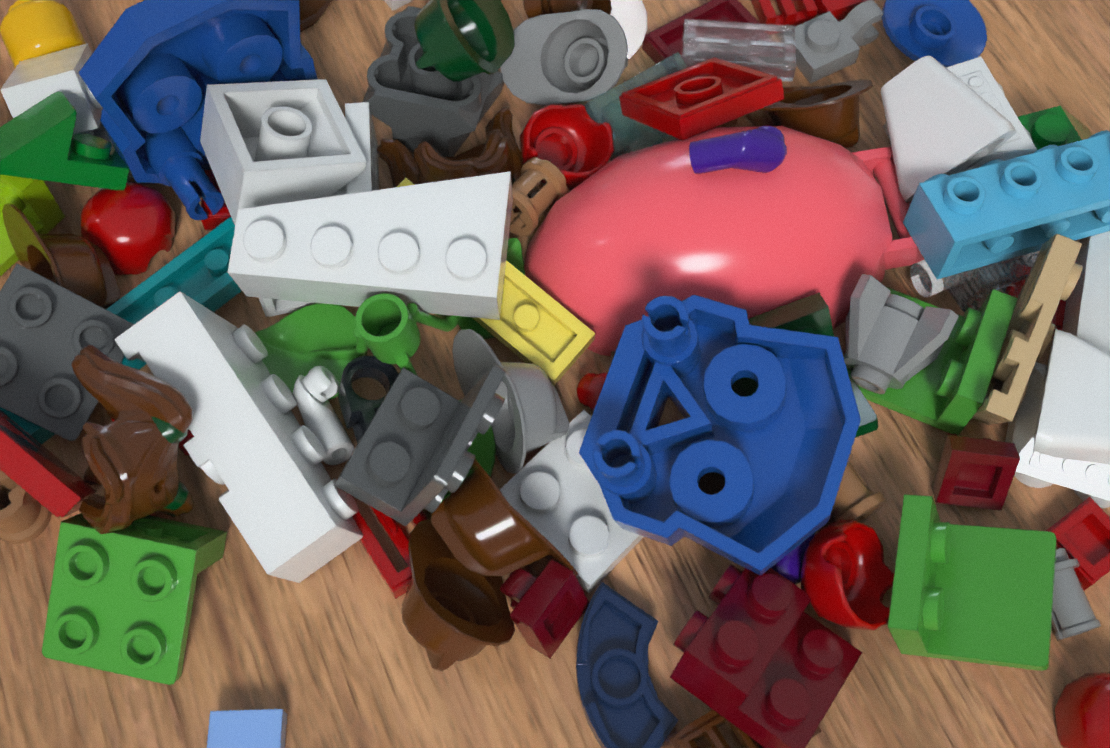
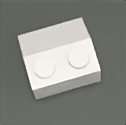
M326 79L207 85L200 142L234 225L236 224L238 209L329 197L365 171L367 160Z

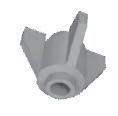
M862 274L850 297V311L846 317V353L844 361L846 367L851 370L850 375L858 386L877 394H885L887 388L902 389L905 382L937 359L944 342L948 340L959 316L951 309L928 306L923 308L907 298L890 294L891 291L872 275Z

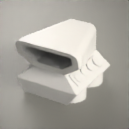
M924 56L897 74L881 88L880 92L886 118L883 128L890 139L899 191L906 203L912 201L919 183L935 175H952L978 168L991 160L1002 159L1005 161L1034 153L1037 150L1032 142L1030 132L1020 122L1005 97L1002 86L995 80L982 57L946 68L932 56Z
M1057 329L1054 332L1048 365L1035 362L1028 380L1025 397L1013 421L1008 424L1005 442L1015 443L1020 461L1014 476L1021 483L1034 488H1044L1054 483L1073 489L1083 501L1091 497L1101 508L1110 507V355L1071 333Z

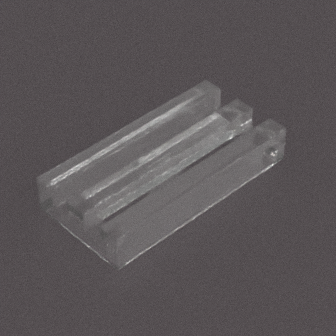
M695 19L684 20L682 32V70L715 57L781 78L782 81H793L796 71L795 26Z

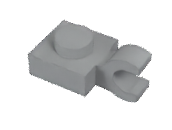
M874 0L860 3L840 22L829 11L785 31L781 45L796 59L795 65L811 84L856 63L860 50L859 46L867 45L878 38L879 33L872 24L882 20L883 12Z

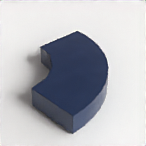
M603 582L599 585L587 607L579 633L576 652V677L582 709L588 725L601 748H661L678 722V719L658 699L648 674V646L659 621Z

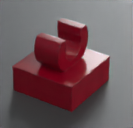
M949 433L932 484L935 502L1002 511L1020 461L1015 443L995 441L990 438L962 437Z
M552 559L538 578L519 568L513 571L500 587L502 593L514 599L510 604L513 609L510 617L528 645L549 659L589 605V601L574 572Z

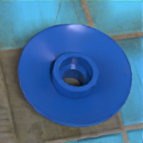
M886 0L882 8L884 29L893 44L913 61L924 56H932L947 68L978 58L986 46L987 30L984 20L969 0Z

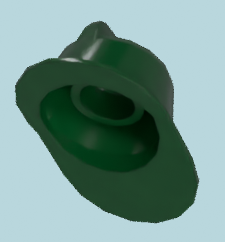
M430 0L415 18V32L423 50L422 55L415 63L416 67L423 69L434 66L444 77L453 82H460L481 73L494 74L511 56L515 47L514 30L501 0Z

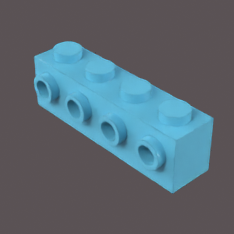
M1101 131L1087 139L1061 146L1048 145L1034 153L1005 161L1002 159L991 160L978 168L952 175L938 174L919 183L903 224L935 278L941 279L1040 251L1042 244L1055 234H1060L1076 241L1110 231V131Z

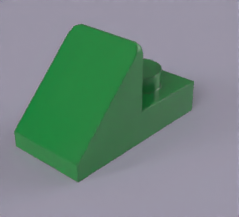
M63 92L51 94L0 127V175L122 191L125 190L130 169L107 140L89 134H75L73 136L77 112Z

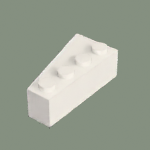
M511 171L238 209L227 273L248 297L360 307L369 297L388 293L399 297L406 306L409 303H415L420 311L430 314L500 320L513 203Z
M179 291L114 339L128 360H135L137 358L145 362L154 376L169 383L186 397L193 412V420L188 429L194 437L183 446L197 467H201L207 476L216 483L227 486L228 490L220 495L219 501L268 575L300 583L363 538V534L352 517L358 512L355 500L350 494L334 486L337 479L331 480L321 461L327 458L323 445L308 427L299 425L291 411L297 405V402L287 385L277 375L269 373L262 359L268 356V352L260 338L250 327L245 324L239 328Z

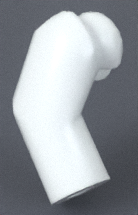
M315 366L309 370L306 376H298L294 384L293 396L305 426L315 434L326 451L327 458L323 461L328 465H338L350 458L354 451V445L328 400L338 393L339 382L326 367Z

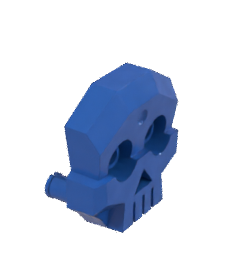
M144 0L125 9L78 72L95 99L103 107L100 121L116 152L129 167V172L134 180L141 183H163L166 186L172 187L185 206L186 212L194 220H205L208 218L199 204L200 198L204 200L213 215L218 213L224 204L222 193L216 189L204 171L212 170L200 142L207 85L318 80L313 58L301 44L299 0Z
M692 295L683 301L672 296L654 298L645 307L648 316L642 315V320L625 325L579 454L599 483L613 520L622 529L669 546L674 545L685 536L761 576L829 521L861 421L839 339L834 336L749 325L746 310L697 295ZM748 377L753 379L758 385L756 392L747 397L737 395L732 390V385L739 378ZM669 397L684 419L658 427ZM715 472L722 475L725 479V486L719 493L713 495L706 494L699 488V481L706 473Z

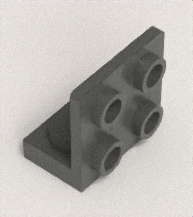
M16 264L0 290V407L69 441L76 440L83 430V425L89 420L99 401L80 383L73 371L72 361L85 346L92 345L109 358L121 363L125 355L114 339L134 324Z
M493 364L467 395L459 401L407 369L402 368L334 486L404 526H407L423 509L433 513L440 505L447 491L454 493L469 472L475 455L467 450L478 432L483 435L487 432L504 403L505 398L495 392L506 370Z

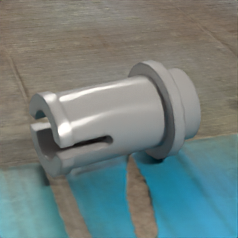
M1065 548L1056 549L1052 625L1056 632L1055 637L1057 641L1101 627L1100 621L1096 619L1074 570L1080 564L1077 558L1069 559Z

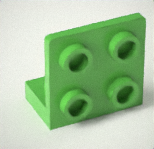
M888 288L891 291L890 294H895L907 298L919 304L923 308H925L926 306L940 308L930 303L924 302L917 298L901 293L899 291ZM992 289L978 311L969 307L963 316L958 315L959 317L950 336L944 342L937 359L905 382L902 389L887 388L885 394H877L858 386L866 400L958 436L984 402L1018 298Z
M904 494L888 629L900 653L1029 670H1047L1050 660L1057 549L1055 534L1050 531L957 525L941 522L933 496Z
M82 513L61 521L42 646L43 656L53 660L162 684H174L182 675L197 574L223 558L227 531L150 515L133 520L132 524L125 529L115 530L106 534L97 532L84 519Z

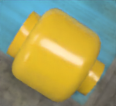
M18 0L9 8L0 25L1 37L14 68H16L20 61L86 44L73 14L64 4L53 0Z

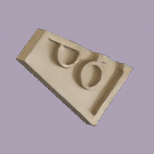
M1055 234L1042 244L1018 296L984 402L972 417L973 419L986 425L1013 421L1027 392L1028 380L1035 362L1043 355L1053 336L1055 324L1051 322L1060 300L1066 301L1081 275L1083 266L1075 263L1082 243L1060 234Z

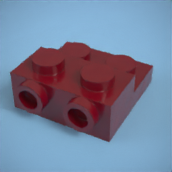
M731 564L708 597V599L718 605L712 615L707 617L697 609L675 640L673 645L681 650L683 655L669 678L764 748H806L863 652L805 613L804 610L811 601L807 592L772 568L761 576L746 568L742 572Z

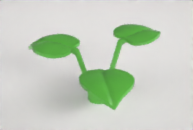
M509 238L506 260L525 275L520 241L517 238ZM388 293L376 294L366 299L358 308L356 316L341 305L317 303L296 310L274 325L255 332L268 352V356L262 359L271 375H277L287 385L292 394L298 376H306L309 370L315 366L326 367L336 377L340 385L346 365L355 358L367 356L368 348L379 361L387 364H397L401 370L405 368L417 375L410 361V358L417 351L421 340L420 331L416 323L445 332L453 330L458 324L461 330L471 329L481 335L483 339L494 338L491 333L472 317L435 314L437 316L420 311L415 303H409L406 306L399 297ZM338 393L335 396L329 398L328 400L338 397ZM492 426L484 435L478 432L467 450L475 455L476 461L490 477L496 456V440ZM447 491V493H446L445 497L443 498V500L441 501V503H442V502L446 499V497L451 493L450 491Z

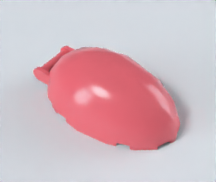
M761 126L715 127L683 141L677 138L618 156L555 202L527 245L524 263L525 276L596 333L595 340L587 349L604 356H611V352L616 351L625 325L642 320V315L648 316V312L645 310L646 305L654 298L661 296H672L683 301L692 295H697L747 311L749 319L820 293L829 307L832 327L835 329L846 321L850 311V297L862 274L872 275L881 283L885 270L915 265L925 261L903 224L911 202L906 203L899 191L891 147L851 153L840 144L784 126H773L782 132L785 145L787 146V155L782 164L776 169L762 173L729 168L695 174L690 161V142L753 130ZM885 203L900 239L892 240Z

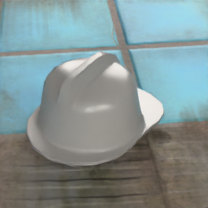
M584 9L530 18L514 29L515 47L511 56L503 63L500 69L503 74V81L511 93L528 104L550 105L593 100L607 94L617 84L625 67H628V45L625 31L616 18L602 10Z
M471 329L459 330L454 337L452 353L455 371L465 396L493 364L506 370L495 392L505 398L491 426L496 440V456L499 463L507 472L518 473L523 467L526 453L542 447L550 441L561 438L569 429V421L558 392L540 366L532 363L500 362L481 335Z

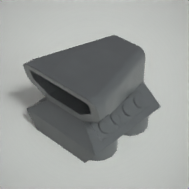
M408 6L403 12L390 17L385 24L386 43L380 57L373 61L368 68V89L363 102H369L371 115L391 127L393 140H398L408 147L413 154L415 148L420 143L426 141L444 157H454L501 94L504 86L503 74L499 71L490 75L481 73L460 82H453L444 77L434 66L418 69L415 63L422 55L423 50L416 36L414 22L422 8Z

